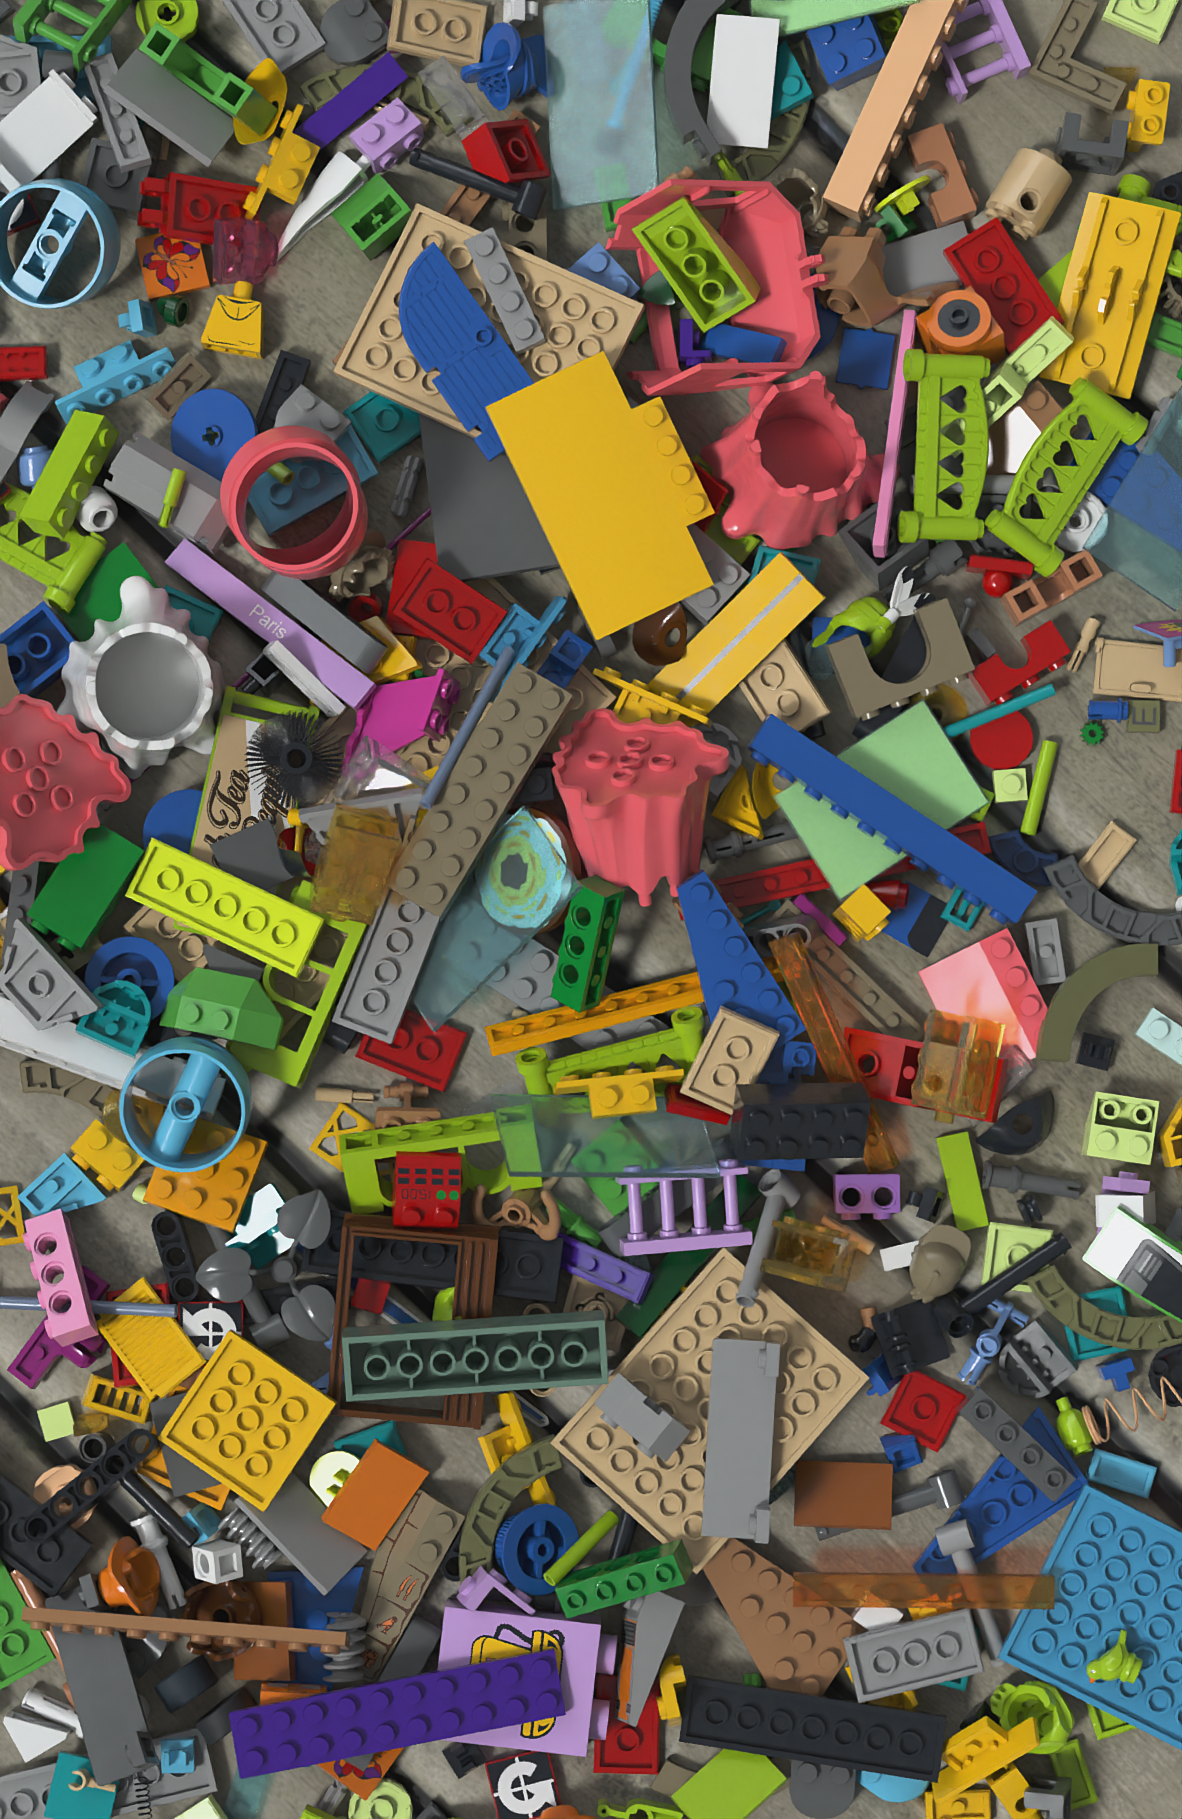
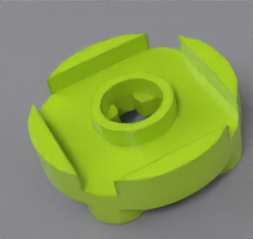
M140 0L136 6V20L145 37L156 22L184 42L196 34L199 22V9L196 0ZM169 7L171 12L176 11V15L172 17L171 21L159 18V15L164 13L163 9Z

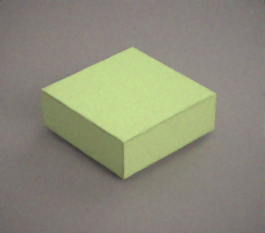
M70 1401L37 1411L46 1442L78 1432Z

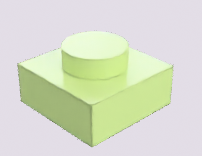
M1025 768L995 770L992 772L995 803L1028 800Z

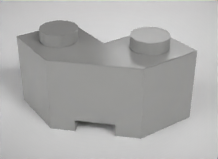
M620 1373L614 1377L594 1402L604 1412L600 1418L614 1429L618 1425L639 1442L636 1447L651 1459L654 1455H657L667 1462L691 1432L672 1414L655 1403L641 1389Z

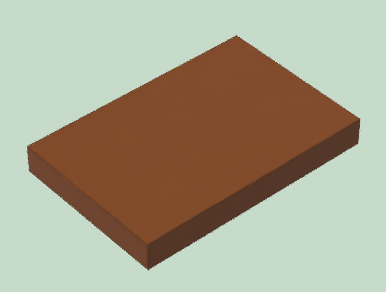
M797 1460L794 1526L891 1530L893 1464Z
M240 1581L251 1590L258 1602L261 1626L293 1628L291 1581ZM254 1642L253 1646L244 1654L233 1658L234 1680L291 1681L296 1679L295 1652L288 1650V1645L276 1644L275 1649L256 1648V1642Z

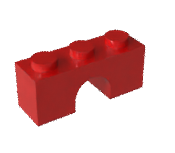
M1051 620L1020 640L1027 652V663L1024 667L1018 669L1010 668L1002 662L998 654H995L976 666L975 670L968 672L969 679L987 706L993 702L999 705L1008 701L1014 696L1011 692L1020 685L1025 690L1040 680L1039 673L1047 668L1052 673L1067 663L1065 657L1071 651Z

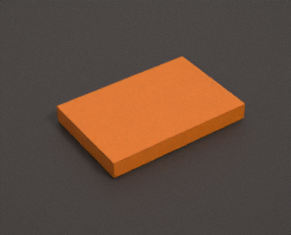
M375 1438L322 1514L321 1519L329 1526L375 1551L425 1480L429 1471L425 1466Z

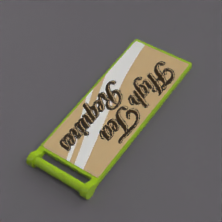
M226 685L189 855L219 868L209 846L210 844L267 818L277 838L284 829L294 827L287 821L288 812L292 808V796L290 807L288 806L286 809V798L284 805L280 807L283 792L279 802L273 805L280 788L272 801L268 802L277 787L276 785L269 795L263 799L277 779L260 793L279 773L268 781L266 780L277 771L266 777L264 776L276 769L248 779L253 775L270 769L265 768L247 773L249 770L268 765L245 767L248 764L267 761H244L247 758H261L244 754L248 751L256 752L246 748L248 746L256 747L249 744V741L250 743L251 739L252 742L253 740L257 741V738L256 740L253 739L252 735H257L255 730L257 728L261 730L259 726L261 724L264 726L263 722L266 723L265 721L267 720L232 713V704L278 714L284 712L282 715L291 712V717L292 713L294 712L295 716L296 712V718L303 710L302 719L308 713L306 725L315 714L308 732L318 719L319 707L310 705L307 708L235 691L236 687ZM295 752L287 754L288 764L293 768H299L301 765L300 756ZM284 841L282 842V849H286ZM281 883L265 891L278 896ZM174 919V929L208 936Z

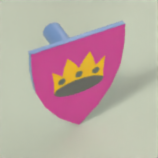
M1182 620L1134 625V629L1163 640V666L1175 667L1176 649L1182 648Z

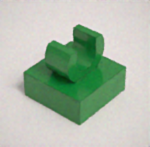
M890 204L882 210L880 214L884 219L879 220L875 225V228L880 229L885 227L886 224L891 227V234L886 238V242L895 241L898 237L908 236L918 228L909 214L904 216L901 214L896 204Z

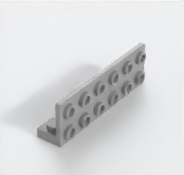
M713 1339L701 1529L703 1536L754 1539L755 1543L769 1544L771 1513L769 1495L776 1377L779 1376V1342Z

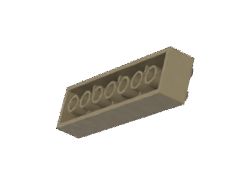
M516 663L447 778L432 808L426 813L384 883L386 887L441 920L445 918L575 701L573 694L522 664Z

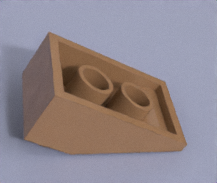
M1039 380L1025 389L1023 396L988 428L989 451L986 475H1015L1036 438L1063 410ZM1076 425L1070 430L1071 437L1078 429Z

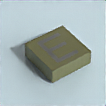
M1128 700L1127 733H1159L1160 701Z

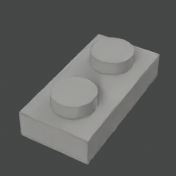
M1057 918L1024 923L1031 975L1036 986L1064 982L1066 976Z

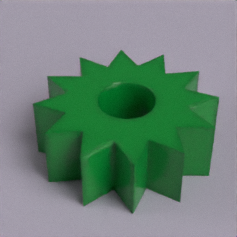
M1091 721L1089 725L1084 724V729H1080L1083 733L1080 735V737H1083L1082 742L1086 741L1087 746L1091 743L1093 747L1095 743L1100 744V739H1104L1101 735L1104 733V731H1101L1102 726L1098 727L1097 722L1093 725ZM1089 731H1094L1095 737H1090Z

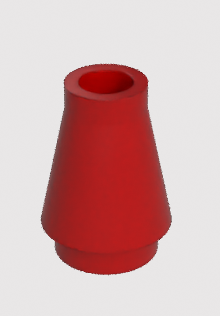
M902 880L867 881L864 883L887 908L898 911L899 908L906 909L909 898V884L902 883Z

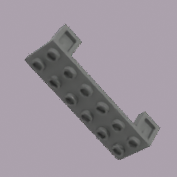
M91 1573L79 1578V1586L61 1592L54 1598L49 1597L45 1599L47 1609L115 1614L114 1608H110L99 1593L98 1575ZM52 1626L97 1785L103 1787L159 1765L121 1632L114 1631V1636L112 1637L95 1635L94 1629H82V1634H71L62 1632L63 1627Z

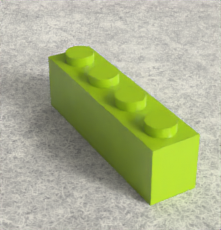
M75 410L19 514L21 519L35 533L61 539L65 538L79 511L81 501L86 499L88 491L119 435L117 429L105 415Z

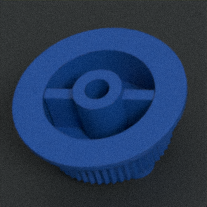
M120 937L101 946L90 959L84 980L85 986L91 993L99 986L102 987L108 983L115 982V980H124L137 985L144 991L150 1003L151 1020L159 1016L165 1009L168 994L174 988L175 982L173 967L166 954L154 943L139 937Z
M550 1504L532 1505L523 1511L513 1514V1516L511 1515L510 1518L502 1521L498 1536L496 1537L495 1554L497 1563L512 1585L526 1594L540 1596L555 1591L556 1586L548 1584L543 1574L579 1540L573 1520L563 1509Z

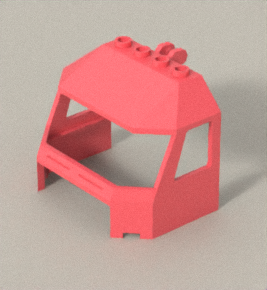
M669 179L617 209L614 223L618 225L614 238H608L605 250H636L643 287L646 281L659 271V268L632 231L633 227L684 195L698 211L726 208L718 234L744 262L761 287L754 303L728 318L729 326L781 337L787 342L779 362L738 363L736 358H731L723 363H700L682 372L678 365L669 306L657 305L644 299L656 370L629 371L625 374L631 380H638L642 384L641 390L647 396L689 395L764 386L802 367L821 337L813 288L829 283L828 274L810 276L809 269L824 264L825 256L819 254L807 257L800 213L769 181ZM714 190L746 191L736 197L698 200ZM740 373H745L749 376L747 378L730 379Z

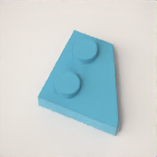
M63 1153L17 1196L35 1217L58 1209L65 1213L102 1202L108 1198L67 1153Z

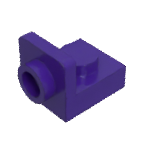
M680 319L679 364H686L687 368H691L700 363H711L712 351L693 350V348H699V329H693V319Z

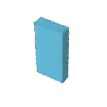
M1094 1448L1085 1478L1148 1499L1157 1468Z

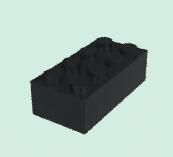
M862 1082L736 1084L729 1139L737 1160L863 1158L871 1101Z

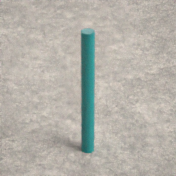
M1050 683L945 726L941 730L947 739L1050 698L1056 695L1055 690Z

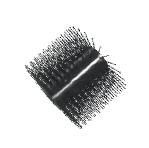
M303 710L298 714L297 724L296 712L295 716L294 712L292 713V719H290L291 712H287L286 715L288 717L286 719H280L285 718V715H280V717L275 715L274 717L277 718H269V722H263L265 725L261 724L259 726L261 730L258 728L255 730L257 735H252V738L255 740L257 738V741L253 740L252 742V739L251 743L249 741V744L256 747L248 746L246 748L256 752L248 751L244 754L261 757L247 758L244 761H267L248 764L245 767L268 765L249 770L247 773L270 768L248 779L276 769L264 776L266 777L277 771L266 780L268 781L279 773L260 793L277 779L263 799L277 785L268 802L272 801L280 788L273 805L279 802L283 792L280 807L284 805L286 798L287 805L285 809L288 806L290 807L291 796L292 809L293 799L294 808L296 807V800L297 807L301 808L303 805L299 802L302 803V801L310 800L303 802V804L308 805L309 802H314V800H316L315 802L320 801L318 800L319 796L326 798L322 795L329 794L326 791L327 789L329 791L330 789L333 790L330 785L331 782L333 785L332 779L337 780L341 778L333 773L340 774L343 772L329 767L340 768L344 765L328 762H340L344 759L323 758L339 756L344 752L320 755L342 747L318 752L340 741L314 750L322 745L320 744L310 750V748L323 739L321 738L309 747L329 726L312 740L325 721L311 735L320 717L314 722L308 732L315 714L306 725L308 713L304 715L302 722ZM289 752H295L300 756L301 765L299 768H293L288 764L287 754Z

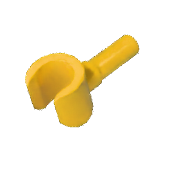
M291 808L288 812L287 821L290 825L296 826L294 851L302 854L305 829L309 828V825L306 822L303 824L299 819V809Z

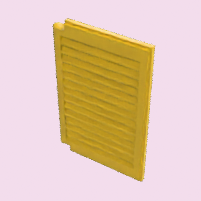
M142 1277L114 1300L116 1302L164 1304L145 1277ZM99 1314L101 1319L96 1321L97 1328L150 1400L155 1399L157 1395L161 1399L164 1398L207 1362L174 1317Z

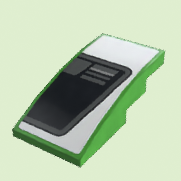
M1121 1206L1116 1207L1082 1260L1138 1298L1182 1323V1242L1180 1240L1175 1242L1152 1224H1144Z

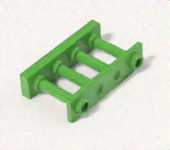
M27 0L12 20L15 39L27 44L33 35L40 34L71 50L74 70L81 72L86 63H91L94 60L98 47L133 0H96L105 5L97 18L63 0ZM56 11L89 29L79 41L46 24L44 20L49 13Z

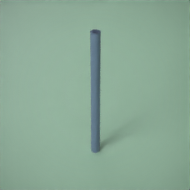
M506 646L501 652L419 802L422 807L426 809L432 808L516 654L514 649Z
M0 1296V1309L46 1311V1309H42L36 1297ZM90 1300L93 1313L175 1318L178 1315V1306L176 1304ZM71 1302L64 1304L60 1312L68 1311L71 1307Z

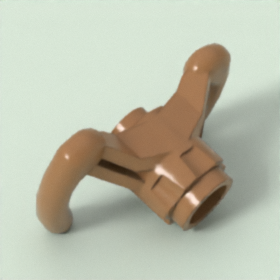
M483 1184L476 1186L471 1200V1212L475 1224L499 1226V1228L502 1226L531 1228L545 1241L554 1240L558 1237L561 1227V1213L558 1203L550 1190H543L541 1194L536 1188L514 1191L499 1211L490 1218H486L483 1213V1200L487 1188ZM542 1200L548 1211L549 1222L539 1209L542 1205Z

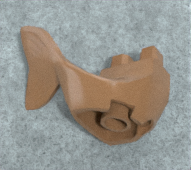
M843 227L839 236H828L818 255L825 256V263L816 267L815 274H828L829 283L815 288L820 304L825 309L829 306L833 311L844 314L841 320L862 327L878 325L909 304L930 306L938 297L947 292L958 290L960 286L958 282H945L912 289L897 296L890 294L883 277L886 256L882 248L887 239L880 228L872 227L869 228L865 237H862L859 231L853 227Z

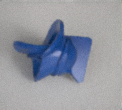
M506 22L494 24L486 34L480 63L464 66L460 72V79L465 83L477 82L479 91L484 92L489 102L498 111L505 110L513 99L520 98L522 95L525 96L526 93H530L533 89H536L546 98H551L555 94L545 37L539 34L520 39L515 27Z

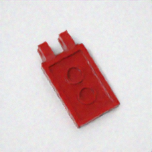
M170 172L167 177H162V179L146 177L144 181L140 182L139 195L161 197L160 210L142 209V212L138 213L137 226L159 228V233L163 234L165 238L254 252L258 248L260 205L250 222L244 220L247 210L243 208V205L250 191L256 192L258 187Z

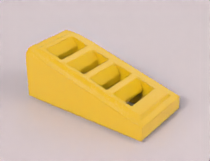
M91 1373L81 1402L83 1406L145 1425L150 1410L149 1403H152L153 1400L148 1398L143 1389L134 1386L119 1388L116 1391L112 1406H109L106 1403L111 1389L114 1388V1380ZM99 1384H102L104 1388L99 1402L93 1401ZM124 1392H128L130 1394L125 1409L121 1410L119 1406ZM138 1395L142 1397V1400L136 1415L131 1413L136 1396Z

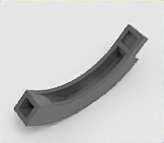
M686 0L675 19L667 42L664 62V93L670 120L682 145L694 139L692 145L697 155L701 159L705 157L710 165L721 159L722 148L704 122L696 105L691 84V65L702 36L714 22L717 14H722L732 5L739 2V0Z

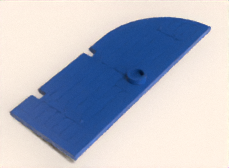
M433 242L415 259L404 279L399 299L401 330L410 351L424 371L429 373L436 367L441 374L435 377L432 382L467 432L472 431L477 426L481 429L483 433L474 438V442L488 462L505 452V449L485 407L534 384V382L435 242Z

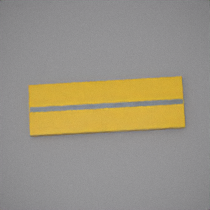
M780 552L686 645L685 653L680 661L666 665L647 684L650 686V691L658 696L662 692L668 693L679 699L678 705L689 709L690 704L707 711L708 715L826 597ZM681 716L680 721L689 728L699 724Z

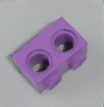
M833 1174L834 1213H841V1220L861 1219L860 1213H873V1219H893L892 1213H900V1174ZM852 1187L858 1191L859 1200L854 1206H847L842 1200V1194L847 1188ZM881 1187L887 1188L891 1193V1200L885 1206L878 1205L874 1200L876 1190Z

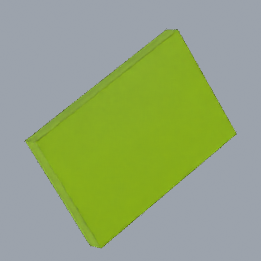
M723 1749L671 1796V1799L689 1819H747L787 1782V1778L766 1755Z

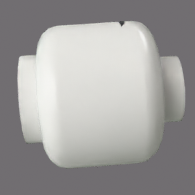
M91 486L86 499L81 501L75 518L85 530L95 533L103 532L115 523L118 508L106 490L102 487Z

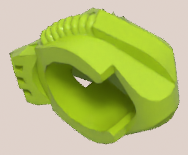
M1026 1681L1018 1687L1005 1683L997 1686L990 1698L991 1711L1001 1718L999 1722L1005 1731L1012 1729L1032 1716L1037 1720L1040 1745L1027 1753L1053 1754L1059 1752L1065 1746L1073 1731L1075 1720L1071 1708L1059 1689L1047 1682Z

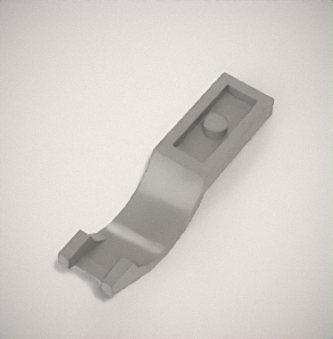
M28 380L12 398L0 417V486L16 462L35 423L44 412H47L55 398V395L51 393L46 395L32 387L33 383Z

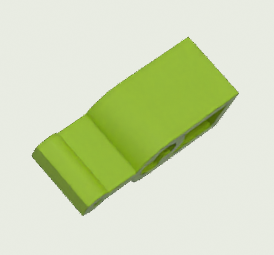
M634 1798L626 1806L609 1803L607 1799H599L596 1807L597 1815L602 1818L613 1816L631 1819L630 1814H636L637 1809H642L647 1813V1817H641V1819H682L683 1811L677 1805L644 1798Z

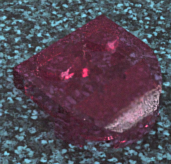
M246 217L214 219L213 283L224 285L244 281L257 284L265 280L263 275L270 266L276 265L279 252L277 237L274 233L270 232L266 223Z

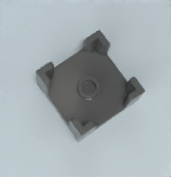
M1066 112L1063 127H1059L1057 131L1054 152L1062 159L1061 166L1068 170L1115 176L1124 159L1129 121L1115 119L1112 123L1111 137H1105L1102 143L1078 139L1081 115Z
M92 138L81 184L97 193L111 209L124 211L129 219L137 220L138 213L142 212L144 208L147 209L144 201L145 196L139 195L140 182L144 181V178L150 177V174L155 176L158 161L154 151L148 150L151 157V165L121 173L110 141Z
M1033 1774L1031 1777L1032 1788L1027 1787L1024 1791V1807L1047 1810L1046 1819H1070L1072 1778Z

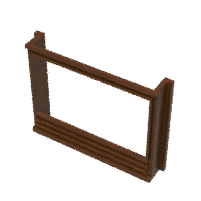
M345 1212L341 1235L328 1396L338 1403L329 1416L469 1427L481 1430L484 1392L445 1395L443 1410L340 1401L344 1365L342 1332L343 1328L347 1327L355 1236L458 1245L452 1320H455L457 1316H461L462 1320L491 1318L499 1226L458 1223V1228L393 1227V1218L391 1216Z

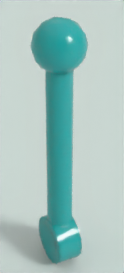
M780 900L771 901L764 908L740 921L743 925H746L769 911L776 912L781 907Z

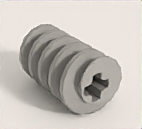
M239 1506L230 1512L217 1527L219 1530L230 1527L226 1538L230 1540L238 1537L239 1539L236 1544H239L241 1548L247 1547L243 1556L245 1560L255 1556L256 1559L251 1566L253 1569L262 1566L266 1569L283 1554Z
M350 1612L326 1613V1616L335 1619V1622L325 1625V1629L347 1632L351 1638L349 1650L340 1649L339 1655L324 1654L333 1658V1662L323 1665L324 1669L332 1671V1675L323 1677V1680L347 1683L363 1678L364 1671L356 1667L363 1665L365 1659L357 1654L365 1651V1645L358 1641L366 1637V1632L358 1628L365 1626L367 1619Z

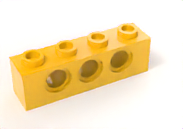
M862 884L831 916L859 942L863 938L869 941L889 923L885 917L891 911Z

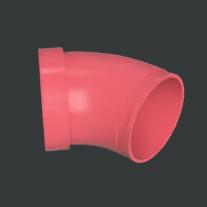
M282 426L262 432L246 442L236 452L222 478L220 504L228 527L240 544L255 559L279 575L298 580H310L328 576L344 567L355 556L364 540L368 524V509L357 471L335 441L320 431L304 426ZM293 457H314L325 460L344 472L347 479V493L343 507L330 527L317 538L303 545L286 549L263 547L250 538L245 518L247 499L256 480L268 468L280 461Z

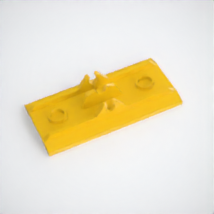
M1089 192L1057 311L1064 320L1062 326L1074 337V341L1039 373V378L1072 385L1076 379L1082 377L1084 380H1090L1106 394L1128 400L1131 399L1182 213Z

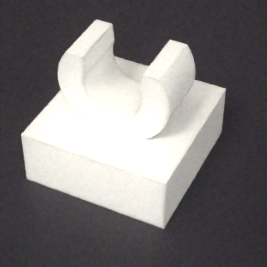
M504 0L503 22L511 24L515 29L524 21H532L533 16H538V2Z

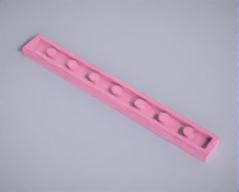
M904 309L873 537L874 557L885 558L887 555L910 381H905L903 376V358L907 349H914L917 331V313H915V310Z

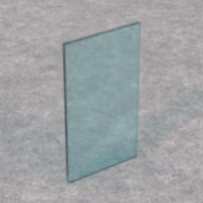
M575 0L544 6L553 210L558 211L640 197L660 185L650 0Z
M1182 386L1082 547L1174 612L1178 610L1182 603Z
M522 806L494 834L445 918L440 921L411 996L412 1001L432 1031L436 1032L583 888L525 806Z
M491 1094V1103L509 1177L719 1178L721 1173L704 1120L666 1112L665 1096H655L657 1105L655 1113L592 1119L589 1095Z

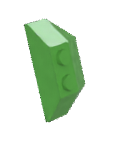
M196 967L174 986L168 994L165 1009L161 1013L159 1026L277 1050L284 1018L277 1011L257 979Z

